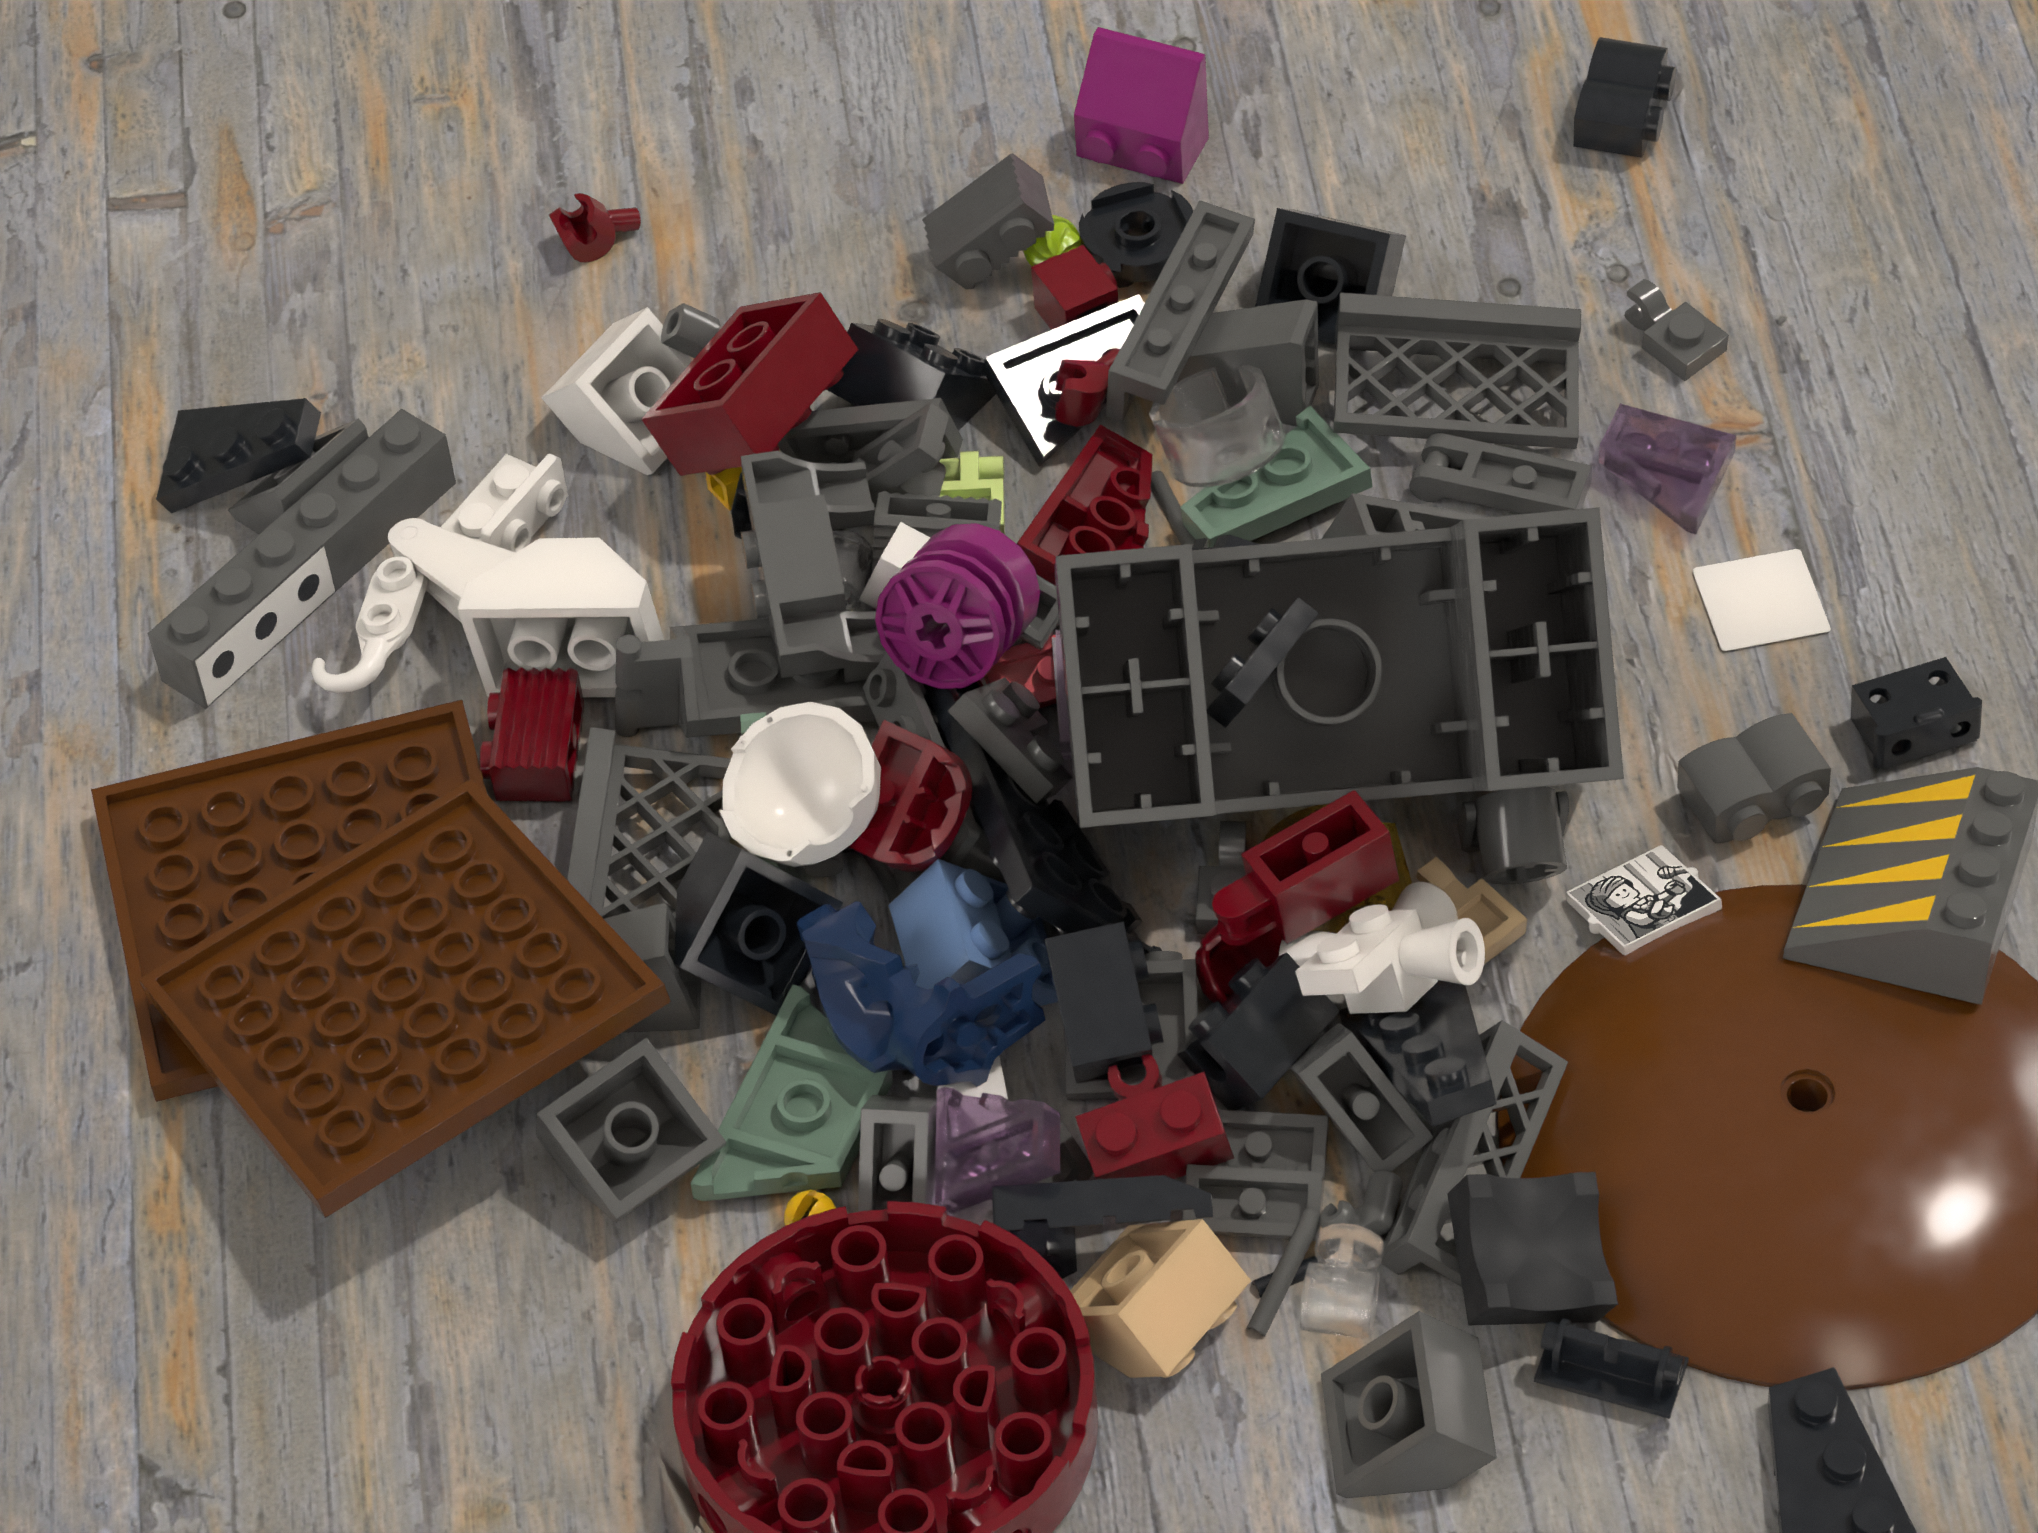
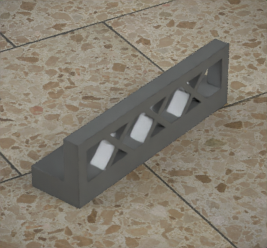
M1199 200L1109 369L1106 403L1107 417L1123 422L1136 396L1165 405L1254 234V218Z
M1503 1020L1479 1035L1490 1072L1495 1098L1497 1100L1500 1092L1503 1099L1497 1100V1105L1433 1127L1431 1134L1434 1138L1426 1144L1396 1213L1392 1227L1376 1260L1398 1275L1422 1262L1462 1287L1458 1259L1435 1245L1443 1225L1452 1222L1447 1193L1464 1178L1467 1168L1482 1164L1487 1174L1505 1178L1521 1177L1564 1074L1568 1061ZM1515 1055L1543 1072L1535 1091L1519 1094L1510 1069ZM1525 1104H1529V1107H1528V1109H1527V1112L1525 1111V1108H1524V1105H1525ZM1507 1109L1516 1138L1512 1146L1496 1150L1487 1121L1491 1113ZM1477 1147L1479 1155L1473 1156L1475 1149ZM1502 1159H1506L1504 1167L1502 1166L1500 1161Z

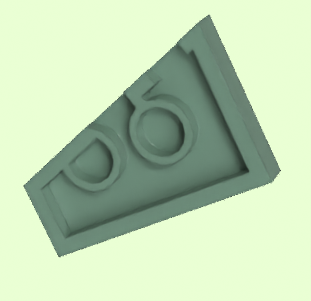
M1309 406L1296 416L1297 426L1282 438L1273 434L1258 446L1259 456L1244 468H1229L1180 507L1183 526L1195 539L1207 538L1208 548L1214 547L1218 536L1233 535L1252 541L1326 507L1342 502L1349 498L1352 493L1358 494L1372 488L1371 469L1337 433H1333V429Z

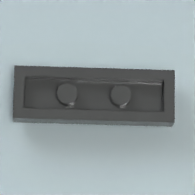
M934 398L815 410L811 412L804 422L790 429L778 443V446L782 453L808 462L824 464L832 462L837 464L851 463L853 454L930 402L949 415L943 438L945 451L941 459L957 458L963 439L942 399Z

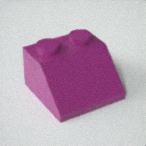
M1097 27L1093 34L1074 111L1076 156L1183 184L1209 139L1206 55Z

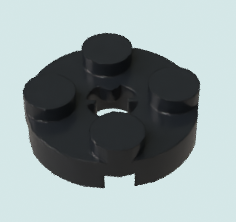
M1131 182L1116 185L1100 192L1091 200L1092 209L1085 215V218L1082 214L1079 221L1081 245L1085 246L1098 264L1105 263L1110 268L1116 280L1117 288L1128 287L1134 282L1157 280L1194 210L1181 194L1171 190V197L1165 194L1154 192V184ZM1132 228H1142V233L1148 232V234L1131 236L1129 235V230Z

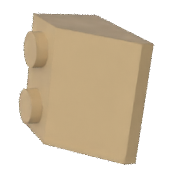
M1203 1219L1129 1225L1070 1291L1079 1305L1087 1325L1092 1354L1130 1378H1167L1177 1374L1190 1363L1195 1355L1193 1347L1208 1330L1219 1326L1233 1314L1237 1307L1234 1300L1247 1287L1251 1279Z

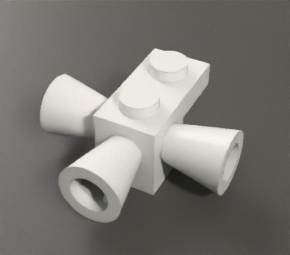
M1415 882L1408 885L1402 891L1392 911H1389L1386 905H1371L1361 908L1350 915V922L1337 934L1313 929L1287 945L1282 940L1279 950V956L1287 952L1300 966L1295 972L1303 996L1344 994L1350 1014L1407 1012L1438 980L1467 986L1474 984L1481 976L1485 961L1484 941L1477 924L1470 918L1458 919L1456 908L1450 897L1439 887L1426 882Z

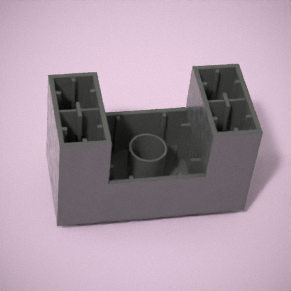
M1600 507L1463 519L1449 528L1193 551L1192 544L1061 555L1055 558L1054 570L1077 825L1080 828L1216 816V814L1323 805L1330 804L1353 790L1364 801L1624 779ZM1299 597L1319 614L1247 705L1226 728L1207 714V708L1220 693L1219 690L1211 685L1212 681L1235 653L1243 660L1248 657L1256 645L1247 638L1271 608L1282 616Z

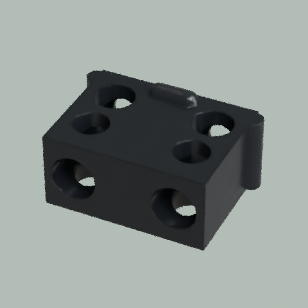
M1947 657L1852 685L1850 719L1873 753V766L1877 769L1884 770L1975 742L1980 738L1982 700L1978 697H1972ZM1939 677L1940 679L1935 685L1929 682L1931 678ZM1874 695H1881L1876 703L1870 700ZM1958 724L1961 727V730L1957 733H1950L1954 725ZM1899 742L1903 745L1898 751H1891L1895 743Z

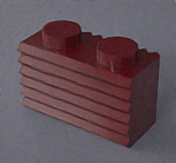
M508 667L503 671L500 692H491L488 697V726L490 730H495L493 741H483L480 751V770L483 779H491L496 801L573 800L572 791H574L575 771H577L576 762L578 761L580 732H582L584 699L577 670L569 668L567 671H564L558 667L552 671L546 667L539 671L533 667L527 671L521 667L515 671Z

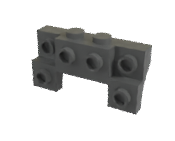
M780 451L741 456L742 479L752 530L741 532L744 559L747 569L758 567L760 580L751 581L756 619L768 617L772 642H775L781 678L842 669L845 683L867 680L870 673L877 667L885 655L886 650L880 642L875 622L876 611H846L845 590L832 532L833 530L874 524L875 508L867 482L865 461L847 464L813 463L793 458Z

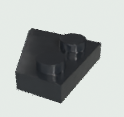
M1299 597L1282 616L1271 608L1247 638L1256 645L1248 657L1243 660L1235 653L1212 681L1211 685L1219 690L1220 693L1207 708V714L1226 728L1247 705L1319 613Z

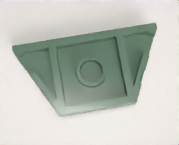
M792 985L718 1129V1132L726 1141V1146L700 1164L690 1183L693 1199L711 1201L842 1187L860 1150L861 1108L872 1095H887L893 1083L892 1071L873 1073L851 1057L835 1039L827 1018L811 1004L810 994L802 987Z

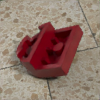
M883 720L871 745L881 766L878 808L865 831L848 847L897 870L905 872L921 871L930 867L937 859H940L955 839L970 804L972 795L971 775L966 764L955 753L929 739L927 740Z

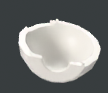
M815 702L780 707L753 723L731 748L733 755L723 779V810L719 811L730 836L757 857L793 867L816 864L837 855L850 846L865 831L877 811L880 796L881 766L862 726L840 708Z

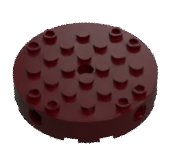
M887 1201V1209L860 1211L847 1214L846 1206L810 1215L784 1226L747 1249L719 1274L701 1297L702 1307L693 1319L688 1332H682L674 1357L671 1377L673 1421L683 1471L691 1496L701 1516L713 1533H1053L1068 1514L1081 1492L1091 1467L1098 1429L1097 1393L1090 1336L1079 1305L1055 1269L1032 1247L1014 1234L987 1220L978 1225L968 1220L947 1215V1209L944 1206L918 1202Z

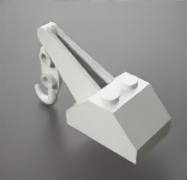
M409 518L398 522L390 529L388 540L394 557L385 560L379 565L377 571L372 576L356 622V631L362 653L359 663L346 673L330 674L325 670V661L322 658H316L312 664L311 674L317 685L326 691L335 693L353 692L366 687L376 680L383 670L389 655L394 650L400 648L412 633L426 591L462 623L487 697H489L491 692H500L503 671L508 667L515 671L521 667L527 671L533 667L539 671L546 667L552 671L558 667L564 671L573 668L578 671L583 697H615V689L617 687L615 683L617 639L624 635H633L639 638L641 642L664 640V636L647 581L600 538H539L515 553L445 530L419 518Z

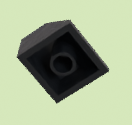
M1277 208L1255 307L1299 300L1317 301L1318 340L1335 344V326L1340 293L1392 296L1406 235L1295 209Z
M707 832L677 889L674 964L777 1016L792 985L800 986L811 965L805 944L800 937L797 922L800 918L824 904H830L838 912L844 902L726 840Z

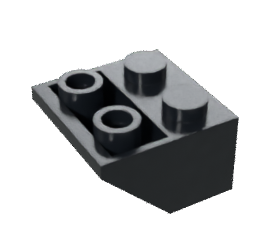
M878 319L875 326L851 322L847 333L859 350L842 368L844 371L842 378L835 385L827 389L829 392L855 406L941 398L958 431L996 395L981 369L985 359L960 348H954L953 352L944 349L938 345L941 337L920 325L908 323L906 328L884 319Z

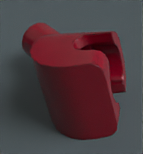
M583 193L574 194L575 198L581 203L580 208L576 211L567 212L559 207L549 214L570 255L575 260L585 263L598 260L607 254L614 245L616 232L639 230L641 224L640 213L636 207L606 210L601 202Z
M1112 349L1096 361L1062 359L1055 390L1062 391L1059 402L1056 403L1055 419L1071 426H1085L1096 420L1107 395L1109 369L1119 349Z

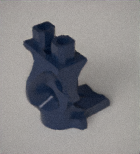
M855 901L838 912L830 904H824L800 918L797 922L801 940L805 944L811 963V973L815 987L819 991L824 1013L835 1039L851 1057L873 1073L888 1070H909L923 1083L933 1086L971 1082L974 1086L978 1087L987 1082L995 1059L1005 1049L1046 1020L1043 1008L1032 1000V986L1042 973L1040 962L1032 955L1018 953L965 984H958L954 979L946 977L936 983L932 989H925L915 984L920 974L917 964L903 966L900 955L874 945L876 924L861 902ZM996 1004L994 1012L988 1018L975 1021L977 1015L983 1009Z

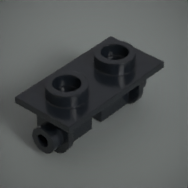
M1562 1318L1560 1323L1547 1321L1541 1339V1349H1544L1534 1377V1382L1670 1419L1689 1358L1673 1354V1347L1667 1345L1662 1350L1625 1339L1613 1338L1606 1334L1572 1326L1571 1320Z

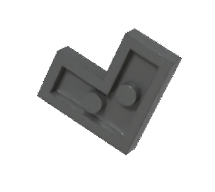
M1002 678L964 693L948 712L1036 804L1055 796L1073 778L1062 766L1064 758L1059 750L1047 739L1036 736L1048 722L1037 711L1040 705L1027 688L1018 682L1013 681L1010 683L1006 678Z

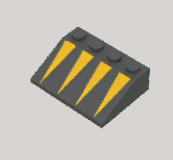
M1974 767L1842 788L1785 945L1783 959L1982 1005L2033 839L2038 811V780L2021 777L2008 771H1994Z

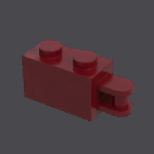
M1353 790L1243 852L1241 856L1246 875L1220 889L1213 897L1212 907L1218 919L1219 935L1225 943L1234 946L1244 945L1274 928L1287 945L1399 881L1390 832L1359 794Z

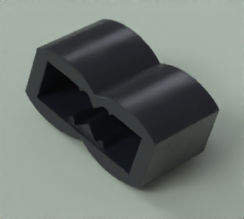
M1599 37L1576 107L1573 147L1642 158L1648 141L1658 142L1664 115V108L1659 107L1661 100H1671L1676 78V67L1667 66L1668 48Z

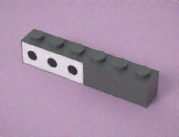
M400 409L148 632L161 681L206 709L382 551L389 544L388 533L395 524L405 519L418 518L456 484L446 434L407 411Z

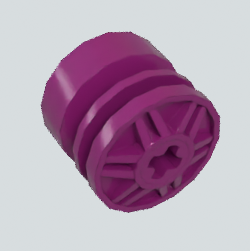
M977 523L951 525L934 534L917 551L914 557L906 562L901 570L890 579L878 596L875 622L880 642L894 664L915 681L938 689L964 688L982 679L992 666L999 661L1005 651L1009 650L1036 617L1040 598L1036 571L1022 548L1001 531Z

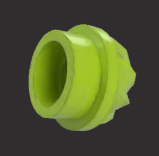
M1052 215L1054 231H1045V237L1036 238V244L1031 245L1027 250H1023L1028 263L1034 266L1053 256L1081 246V238L1075 225L1063 217Z

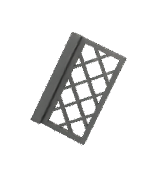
M1340 293L1335 326L1334 349H1336L1333 433L1427 439L1432 434L1444 433L1494 444L1576 449L1579 439V337L1581 332V309ZM1349 350L1377 351L1385 359L1366 371L1349 356ZM1414 354L1436 355L1445 363L1429 375H1426L1408 358ZM1474 358L1499 360L1506 367L1487 379L1468 362ZM1534 362L1564 364V373L1548 384L1529 366ZM1394 368H1397L1415 384L1397 398L1378 382L1380 378ZM1455 372L1475 388L1458 402L1438 385ZM1348 375L1354 379L1350 384H1348ZM1515 376L1535 392L1534 395L1519 406L1499 390L1501 386ZM1563 389H1564V397L1559 393V392L1562 391ZM1364 390L1384 406L1375 414L1347 413L1348 401ZM1426 394L1444 412L1434 419L1419 418L1408 406ZM1486 398L1505 416L1495 423L1480 422L1468 410ZM1547 402L1564 417V427L1540 426L1529 414Z
M590 727L567 880L603 919L638 910L636 906L657 893L676 911L677 890L672 884L684 877L697 853L679 834L701 821L714 835L729 843L731 838L721 814L720 819L714 814L719 809L723 810V790L702 801L686 783L698 776L724 779L731 758L614 744L616 730ZM624 768L651 770L661 781L639 794L623 777ZM673 792L689 810L667 823L651 804ZM621 796L626 802L619 806ZM638 813L654 831L631 844L616 828V825ZM666 842L682 861L660 874L643 855ZM614 846L618 853L612 856V849ZM631 864L647 882L624 895L609 880L608 876ZM606 897L611 902V904L604 908ZM674 912L672 915L676 921V912Z

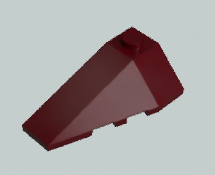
M1099 425L1017 542V545L1022 548L1034 566L1036 575L1056 586L1054 570L1056 556L1144 548L1149 535V524L1145 523L1146 506L1151 497L1152 453L1103 425Z

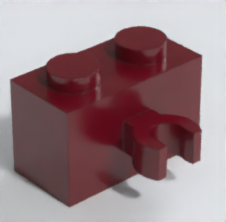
M1149 1053L1142 1056L1146 1076L1141 1083L1137 1085L1124 1083L1117 1066H1111L1108 1068V1080L1114 1095L1119 1101L1075 1116L1096 1180L1165 1175L1176 1179L1186 1175L1188 1164L1214 1166L1234 1159L1205 1073L1201 1072L1162 1086L1161 1072L1156 1060Z

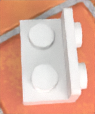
M549 453L535 467L505 454L440 528L515 553L529 545L531 537L549 517L558 514L565 503L568 493L561 458Z

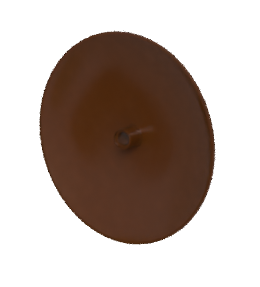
M1760 885L1714 892L1721 898V910L1679 927L1626 956L1620 953L1605 937L1589 947L1567 966L1545 990L1520 1029V1032L1568 1061L1520 1178H1542L1578 1172L1596 1173L1599 1191L1598 1215L1601 1245L1606 1265L1614 1280L1618 1305L1602 1317V1319L1640 1344L1662 1350L1665 1345L1673 1347V1354L1689 1358L1687 1365L1689 1367L1722 1378L1764 1387L1778 1385L1835 1367L1846 1390L1890 1385L1927 1376L1954 1366L2000 1343L2038 1314V981L2015 960L2001 950H1998L1983 1002L1980 1005L1783 959L1784 948L1807 885ZM1515 1055L1510 1069L1519 1094L1535 1091L1543 1072ZM1529 1104L1524 1105L1526 1112L1529 1107ZM1507 1109L1498 1111L1499 1149L1512 1146L1516 1138ZM1506 1159L1501 1160L1503 1167L1506 1162Z

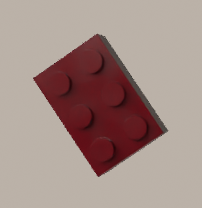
M821 292L741 306L641 420L680 476L703 472L714 475L725 469L741 467V456L779 451L778 443L790 429L800 425L810 416L812 412L810 406L823 391L835 385L844 374L842 368L859 349Z

